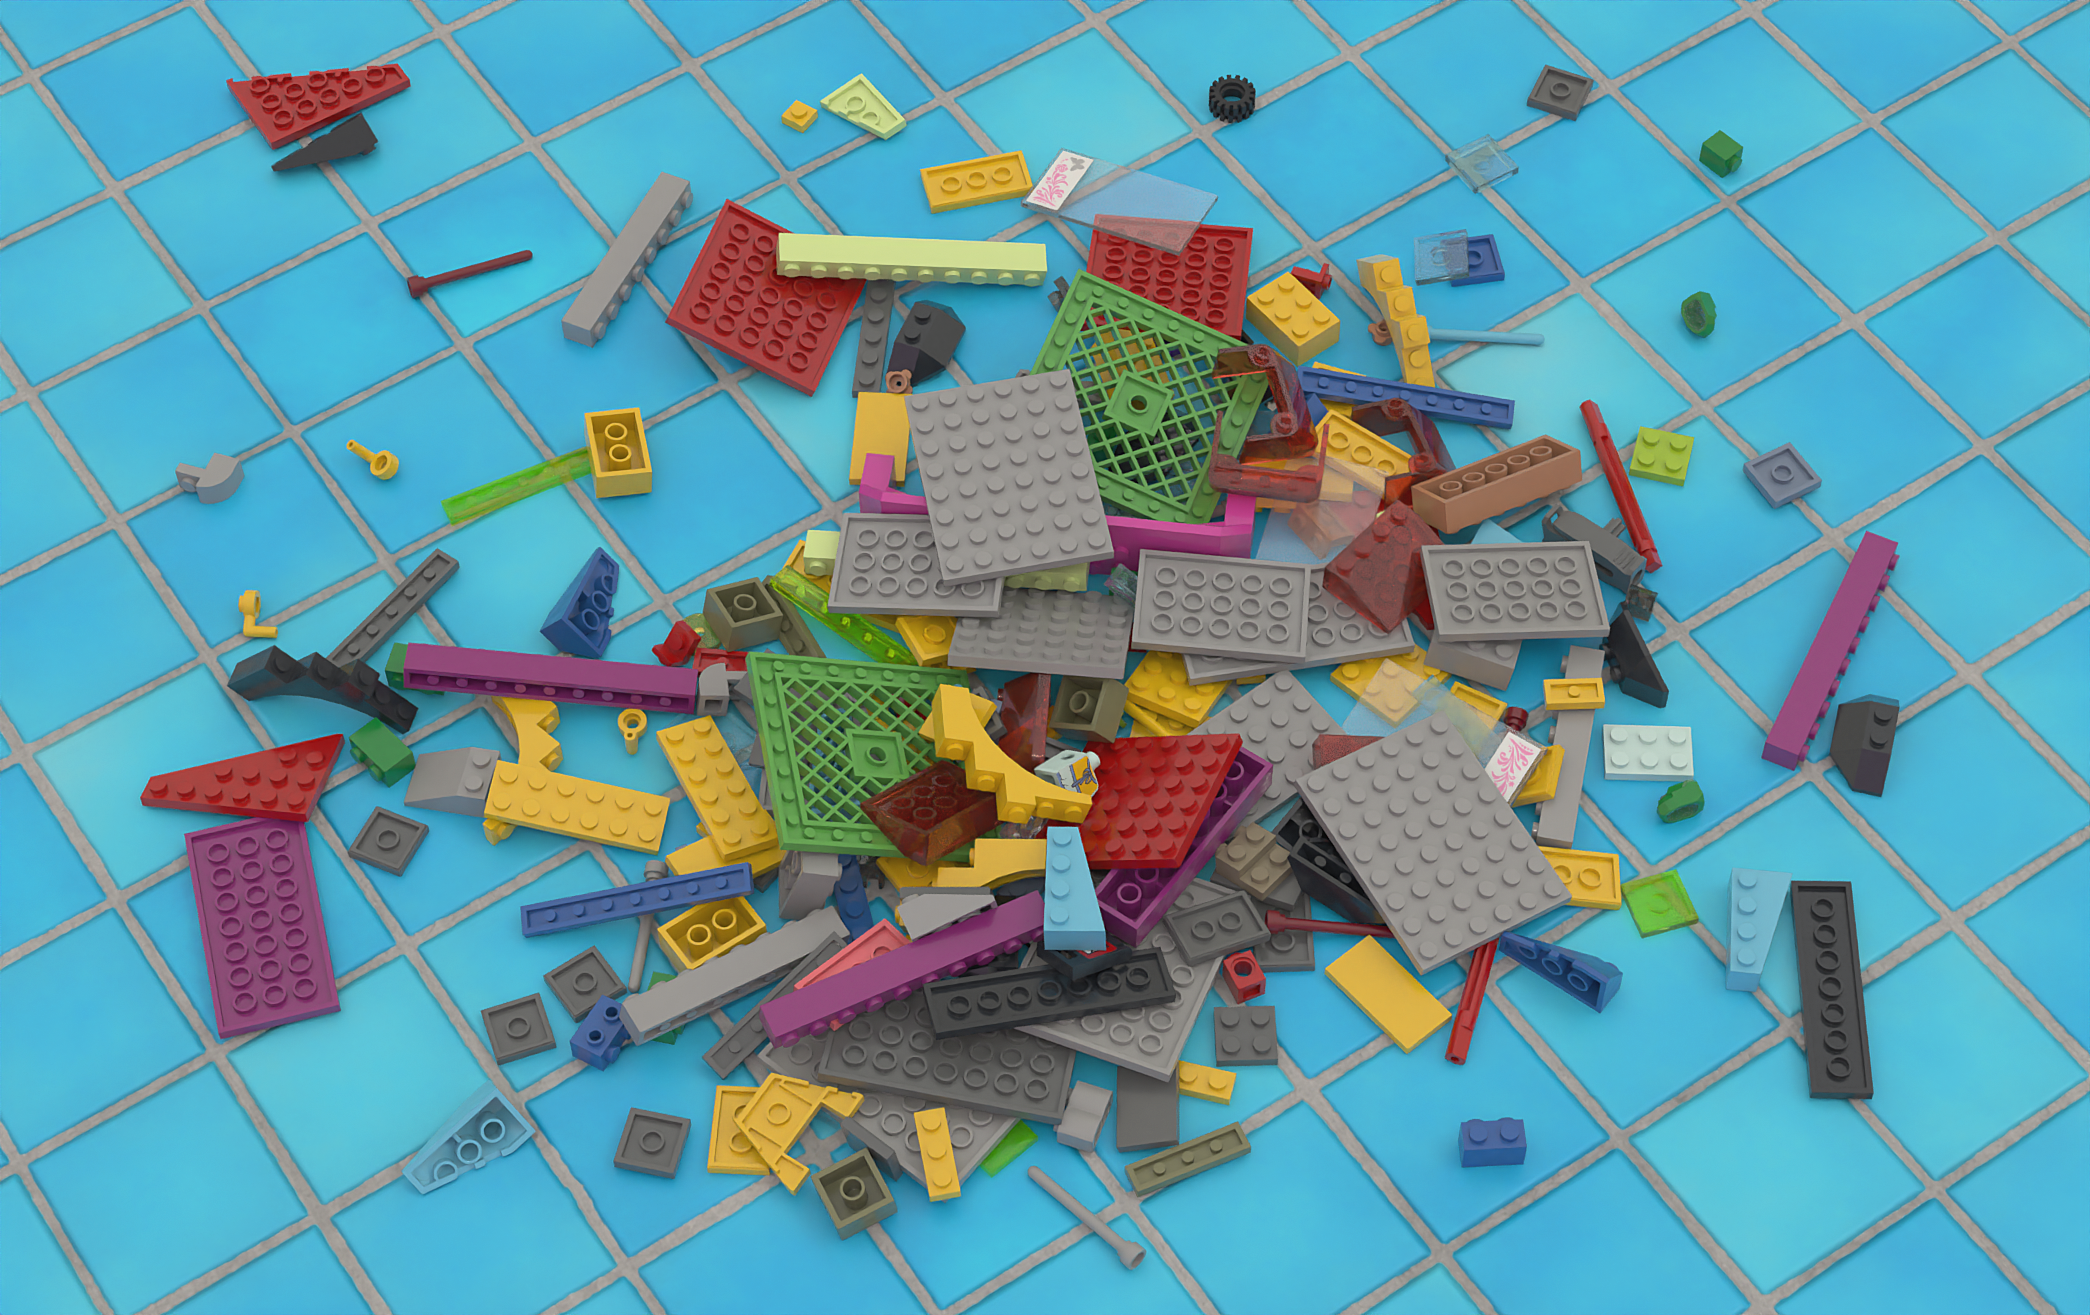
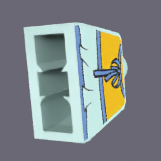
M1065 750L1037 766L1034 771L1037 777L1048 783L1070 791L1091 795L1092 797L1098 790V782L1094 770L1100 765V759L1091 751L1083 753Z

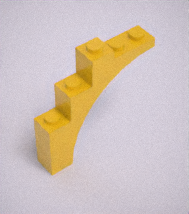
M1380 254L1357 259L1360 284L1373 296L1382 312L1396 349L1404 383L1435 388L1428 349L1430 339L1426 316L1416 313L1412 287L1403 285L1399 258Z
M944 684L939 685L931 703L936 757L965 761L967 788L996 792L998 820L1027 824L1031 816L1083 823L1092 806L1091 795L1061 788L1026 771L1010 759L986 733L972 707L968 688Z
M491 696L492 702L507 716L517 733L520 749L518 764L550 772L555 770L563 760L560 743L549 735L560 723L557 706L551 701ZM489 818L483 823L486 839L494 846L502 839L508 838L513 829L518 826Z
M975 839V848L970 849L969 856L970 866H974V868L938 867V877H933L932 887H989L991 890H994L1004 884L1021 879L1045 877L1047 839ZM896 905L895 922L899 923L904 933H908L897 909L900 905ZM906 935V938L912 943L910 935Z

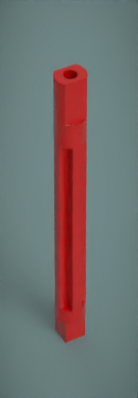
M1586 400L1579 408L1589 430V435L1636 552L1640 556L1647 558L1645 570L1653 573L1663 566L1657 553V548L1600 409L1592 400Z
M1500 937L1474 950L1445 1053V1059L1454 1064L1463 1065L1466 1062Z

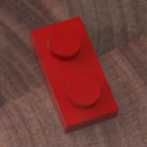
M697 647L692 669H698V678L703 670L718 663H725L726 671H747L745 658L748 652H727V650Z

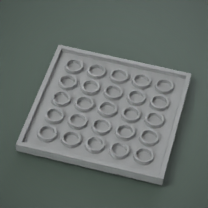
M1004 586L999 617H958L948 653V666L1123 679L1134 621L1136 598H1130L1125 593L1109 596L1097 591L1077 593L1067 590L1051 591L1038 588L1025 589Z

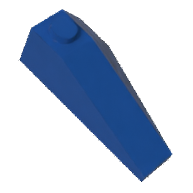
M598 547L550 611L540 629V632L558 650L596 659L602 656L611 639L612 630L608 629L609 620L614 615V608L611 607L612 595L617 590L620 566L601 547Z
M1504 931L1501 935L1499 951L1598 1013L1603 1011L1620 989L1623 973L1610 962H1604L1595 956Z

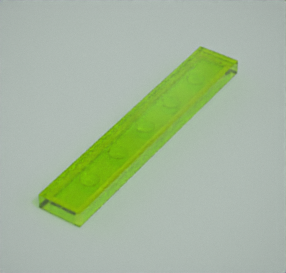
M587 446L442 500V508L451 526L591 474Z
M789 565L785 566L771 578L770 587L876 662L919 666L911 651L860 615L854 613H829L827 607L829 594Z

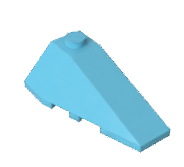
M488 1079L462 1103L401 1172L424 1194L457 1179L458 1175L473 1168L478 1169L485 1166L486 1162L501 1155L504 1157L514 1152L536 1130Z

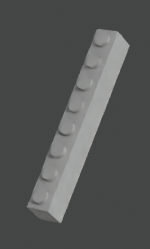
M665 172L660 173L562 318L564 338L593 348L597 340L604 336L607 325L616 318L619 307L623 301L629 299L632 288L636 282H640L644 270L649 263L651 264L654 261L656 252L661 245L666 243L670 231L674 226L678 225L684 210L692 204L693 193H691L690 181Z
M1571 645L1569 656L1563 655L1560 672L1566 673L1565 679L1601 678L1605 651ZM1595 709L1553 710L1552 719L1557 720V726H1550L1548 743L1561 745L1565 752L1554 799L1537 802L1535 815L1541 817L1540 823L1533 822L1531 837L1533 840H1536L1537 846L1563 849L1572 848Z
M833 906L823 910L821 908L815 909L806 918L798 922L792 920L772 934L766 932L746 946L741 944L734 947L729 954L720 958L715 956L708 959L701 967L682 971L673 980L668 982L660 981L645 993L640 995L635 993L628 996L622 1003L619 1018L635 1044L639 1046L786 977L833 931L846 943H848L850 933Z

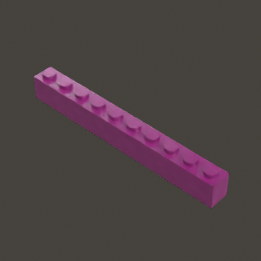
M1868 531L1865 532L1767 737L1762 759L1793 771L1799 761H1805L1810 750V746L1807 743L1809 739L1815 740L1821 725L1817 721L1819 717L1825 719L1831 704L1827 700L1829 696H1836L1841 683L1837 679L1840 674L1845 676L1851 662L1850 659H1847L1849 653L1855 655L1861 639L1857 636L1859 632H1866L1871 619L1867 615L1869 611L1875 612L1880 601V596H1877L1879 590L1885 591L1890 579L1887 573L1889 570L1894 571L1900 557V555L1895 554L1898 542Z
M409 642L403 668L404 688L694 714L698 669Z
M1038 890L997 908L983 912L980 915L971 917L760 1006L759 1019L774 1049L781 1046L784 1048L791 1047L798 1043L802 1037L810 1034L816 1036L825 1032L833 1020L838 1019L840 1024L848 1023L859 1013L876 1011L884 1003L893 999H905L912 991L923 987L925 983L938 982L940 979L950 975L951 977H957L971 966L988 964L997 955L1004 952L1011 954L1018 951L1023 944L1044 940L1045 903Z

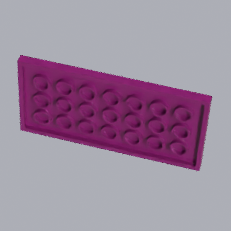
M256 817L184 834L220 1039L341 1011L305 822Z

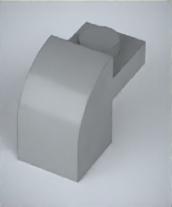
M215 452L205 469L179 463L175 470L180 488L188 492H197L200 502L204 504L219 503L228 499L236 492L244 478L240 459Z
M725 663L714 664L703 670L699 677L696 695L697 716H726L729 700H743L733 694V689L748 671H726Z

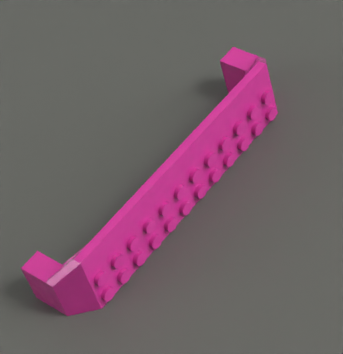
M867 453L859 488L860 513L928 515L924 496L909 495L897 490L895 457L892 455ZM1228 490L1224 522L1186 524L1105 515L1114 550V558L1090 562L1089 574L1111 575L1113 567H1122L1125 570L1138 572L1140 549L1251 559L1257 493Z

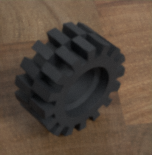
M1227 75V79H1224L1223 76L1219 77L1218 82L1215 80L1209 88L1210 112H1213L1215 118L1220 116V121L1222 122L1225 119H1229L1228 123H1233V119H1236L1237 123L1242 122V117L1245 120L1248 119L1249 114L1252 115L1255 109L1256 90L1253 88V83H1248V79L1245 77L1240 80V75H1236L1235 78ZM1234 96L1240 98V100L1227 101L1224 98Z

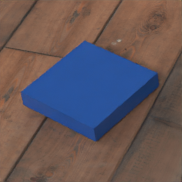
M1493 234L1441 241L1440 247L1452 287L1504 280L1505 273Z

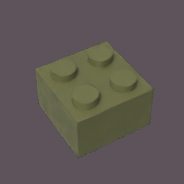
M758 577L707 589L702 614L727 652L778 639L783 614Z
M1063 675L1048 727L1067 739L1114 743L1129 688L1111 678Z
M867 1147L810 1176L842 1241L898 1212L895 1201Z

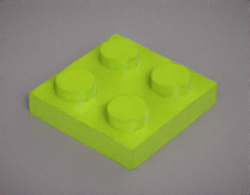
M1640 426L1629 475L1684 486L1694 437Z

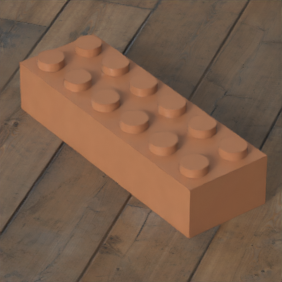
M1545 434L1411 486L1414 517L1425 522L1427 525L1443 531L1445 534H1454L1459 529L1469 525L1480 524L1482 520L1489 517L1500 516L1505 511L1515 507H1523L1527 502L1537 498H1545L1555 491L1568 489L1571 485L1582 481L1580 450Z

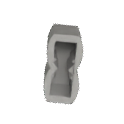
M1077 1081L1074 1089L1069 1088L1065 1105L1067 1108L1063 1114L1062 1124L1054 1125L1053 1131L1057 1132V1142L1093 1153L1113 1103V1091L1082 1081Z

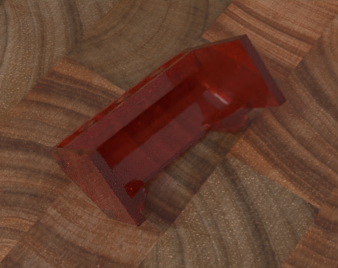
M1265 344L1219 349L1211 374L1212 378L1265 372L1278 410V414L1274 415L1271 419L1270 434L1246 437L1239 459L1240 466L1304 458L1313 455L1319 440L1294 365Z
M1391 398L1352 407L1351 420L1379 437L1405 431L1416 453L1408 461L1409 472L1385 477L1384 511L1400 504L1404 509L1413 507L1411 486L1456 469L1434 422L1405 400Z
M1218 410L1208 472L1210 487L1220 493L1300 503L1314 502L1321 493L1330 424H1324L1318 466L1304 465L1297 471L1242 465L1231 455L1219 454L1223 411Z
M1030 672L1005 682L1004 689L998 688L997 700L1003 701L1001 720L1008 731L999 737V748L1010 759L1036 776L1034 769L1045 762L1048 714L1051 704V674Z

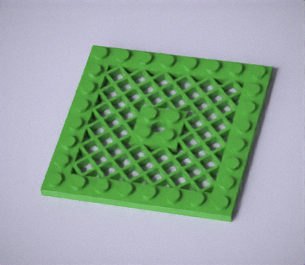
M1078 269L1029 375L1063 370L1065 365L1067 369H1070L1072 381L1077 390L1075 392L1076 398H1080L1084 409H1080L1081 417L1088 415L1092 424L1084 428L1085 435L1095 432L1100 441L1090 446L1088 444L1101 501L1141 519L1202 524L1209 523L1279 359ZM1103 315L1107 324L1097 327L1093 318ZM1113 317L1118 318L1120 320L1114 322ZM1086 320L1090 330L1080 332ZM1128 326L1133 336L1122 339L1118 329ZM1138 328H1140V329H1142V330H1144V331H1146V332L1140 333L1139 330H1138ZM1111 331L1115 341L1104 344L1100 334ZM1093 337L1097 347L1086 349L1083 340ZM1153 337L1158 347L1147 350L1143 340ZM1163 339L1171 343L1165 345ZM1076 343L1079 352L1070 355V352L1074 344ZM1136 343L1140 353L1129 355L1126 345ZM1118 348L1122 358L1112 361L1108 351ZM1179 349L1183 358L1172 361L1169 351ZM1188 350L1195 353V355L1190 356ZM1101 353L1105 363L1094 366L1090 357ZM1161 354L1165 364L1155 367L1151 357ZM1083 359L1087 369L1076 372L1072 362ZM1144 360L1147 370L1137 372L1133 362ZM1204 360L1208 370L1198 373L1194 363ZM1213 362L1218 363L1221 366L1215 367ZM1126 365L1128 371L1124 369L1119 377L1116 368ZM1186 365L1190 375L1180 378L1176 368ZM1108 370L1112 380L1102 383L1098 373ZM1169 371L1173 381L1163 384L1159 374ZM1229 371L1233 381L1223 384L1219 374ZM1091 376L1095 386L1084 389L1080 379ZM1151 376L1153 382L1150 381V380H1147V379H1145V378ZM1212 377L1216 387L1205 389L1202 379ZM1194 382L1198 392L1188 395L1184 385ZM1115 388L1109 400L1105 390ZM1177 388L1181 398L1171 400L1174 391L1170 389ZM1236 388L1230 400L1227 391ZM1098 393L1102 403L1092 406L1088 396ZM1219 394L1223 404L1213 407L1209 396ZM1202 399L1206 409L1196 412L1191 402ZM1139 400L1143 402L1145 409H1134L1131 401ZM1184 405L1188 415L1178 418L1174 407ZM1105 410L1102 419L1106 421L1099 423L1095 413ZM1167 410L1171 420L1161 423ZM1226 411L1222 422H1220L1217 413ZM1209 416L1214 426L1203 429L1199 419ZM1192 421L1196 432L1186 435L1181 424ZM1114 427L1118 437L1107 440L1103 430ZM1174 427L1178 437L1168 440L1164 430ZM1123 429H1126L1131 433L1125 434ZM1157 433L1161 443L1150 446L1148 440L1153 441ZM1217 433L1211 445L1207 436ZM1139 438L1143 448L1132 451L1128 441ZM1200 439L1204 449L1193 451L1189 441ZM1121 444L1125 454L1114 457L1110 447ZM1182 444L1186 454L1176 457L1172 447ZM1103 449L1108 460L1097 463L1093 452ZM1164 450L1169 460L1158 463L1154 452ZM1146 455L1150 466L1140 469L1136 458ZM1207 455L1201 468L1197 458ZM1129 461L1133 471L1122 474L1118 464ZM1190 461L1194 471L1183 474L1179 464ZM1111 466L1113 473L1104 468ZM1172 467L1176 477L1166 480L1162 469ZM1154 472L1159 483L1148 486L1144 475ZM1136 478L1139 484L1130 480ZM1196 479L1191 491L1187 481ZM1180 484L1184 494L1173 497L1169 487ZM1162 489L1164 496L1155 491Z
M748 652L745 660L780 850L970 862V849L975 848V839H1004L1001 822L998 820L995 798L989 801L979 800L975 789L967 788L965 761L957 763L954 760V764L951 761L952 759L936 757L935 743L931 742L929 744L918 733L925 721L914 712L918 710L928 718L932 707L925 701L927 699L931 702L933 701L940 684H949L951 686L960 684L963 688H968L969 693L971 692L966 670ZM793 688L800 695H802V697L798 699L788 690ZM820 690L830 699L826 701L816 692ZM847 692L857 701L853 703L844 694ZM875 695L881 701H883L884 704L881 706L871 697ZM902 697L912 706L908 708L898 699ZM809 701L815 707H817L818 710L813 711L810 707H808L805 704V702ZM836 703L846 712L842 714L832 705ZM862 705L865 706L873 714L869 716L860 707ZM889 707L900 715L898 719L887 711ZM797 711L807 720L802 722L793 713ZM824 713L830 719H832L834 723H828L825 719L821 717V715ZM853 716L861 725L858 727L848 718ZM880 718L889 727L887 729L884 728L876 720ZM907 720L917 729L913 731L903 722ZM813 724L823 733L818 735L809 726ZM839 726L844 729L843 734L837 730ZM801 734L811 744L807 746L797 737ZM829 737L839 746L835 748L825 739ZM910 743L921 751L919 755L908 747ZM817 747L824 754H826L827 757L823 759L813 750ZM870 754H875L882 761L873 759ZM928 756L938 765L933 767L924 758ZM806 758L816 767L812 770L802 760ZM835 761L843 770L841 772L838 771L830 762ZM917 767L927 776L922 778L913 769ZM944 769L954 778L950 780L940 771ZM822 771L829 778H831L832 781L828 783L818 774ZM933 780L943 789L939 791L929 782ZM909 781L915 785L913 789L908 786ZM810 782L816 788H818L820 792L816 794L806 785ZM838 784L844 790H846L848 794L844 796L834 787ZM866 786L873 793H875L876 796L872 798L862 789ZM894 788L904 798L900 800L890 791ZM921 790L932 800L929 802L926 801L923 797H921L918 794V792ZM950 793L959 802L955 804L945 795ZM826 795L831 800H833L836 803V805L832 807L822 798ZM853 797L856 798L865 807L863 809L859 808L851 799ZM882 799L893 809L887 810L879 801ZM910 801L917 808H919L920 811L916 813L906 804ZM936 803L939 804L948 813L944 815L934 805ZM815 806L825 816L820 818L811 809ZM843 808L853 818L849 820L839 811ZM871 810L881 820L877 822L867 813ZM897 813H900L907 820H909V822L905 824L895 815ZM926 814L937 824L935 826L931 825L923 816ZM954 816L964 826L960 828L950 819Z

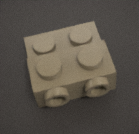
M1254 822L1248 827L1240 826L1234 834L1233 841L1229 845L1222 843L1215 852L1216 873L1261 901L1281 884L1293 870L1287 859L1290 852L1276 844V835Z

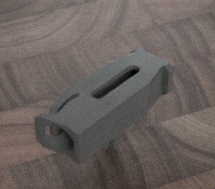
M1555 504L1542 520L1544 534L1542 542L1589 541L1599 580L1623 590L1627 595L1642 581L1647 558L1640 556L1624 541L1617 538L1626 528L1620 518L1617 517L1616 520L1612 518L1604 528H1601L1578 513L1564 511L1558 504ZM1557 513L1558 518L1552 523L1550 519Z

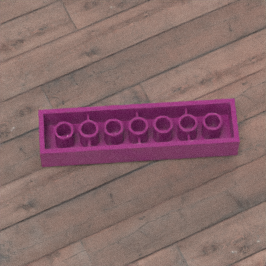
M1241 746L1179 868L1112 869L1095 889L1105 930L1137 948L1215 854L1217 848L1224 843L1272 785L1273 764Z

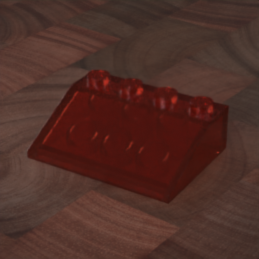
M1396 500L1325 566L1322 587L1385 633L1390 634L1428 597L1420 556L1421 546L1445 544L1420 515L1399 500Z
M943 759L860 803V809L905 857L924 866L932 864L1006 822L998 820L996 792L967 788L965 769Z

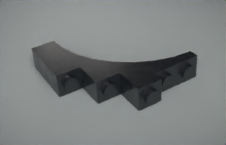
M275 645L238 662L227 684V687L249 702L268 696L292 695L317 698L341 704L373 718L377 717L381 722L401 734L409 732L418 711V707L379 681L380 673L360 659L337 667L319 653L314 652L297 661Z

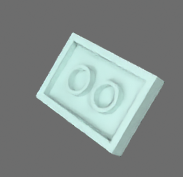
M1603 724L1604 779L1676 782L1693 779L1691 727Z

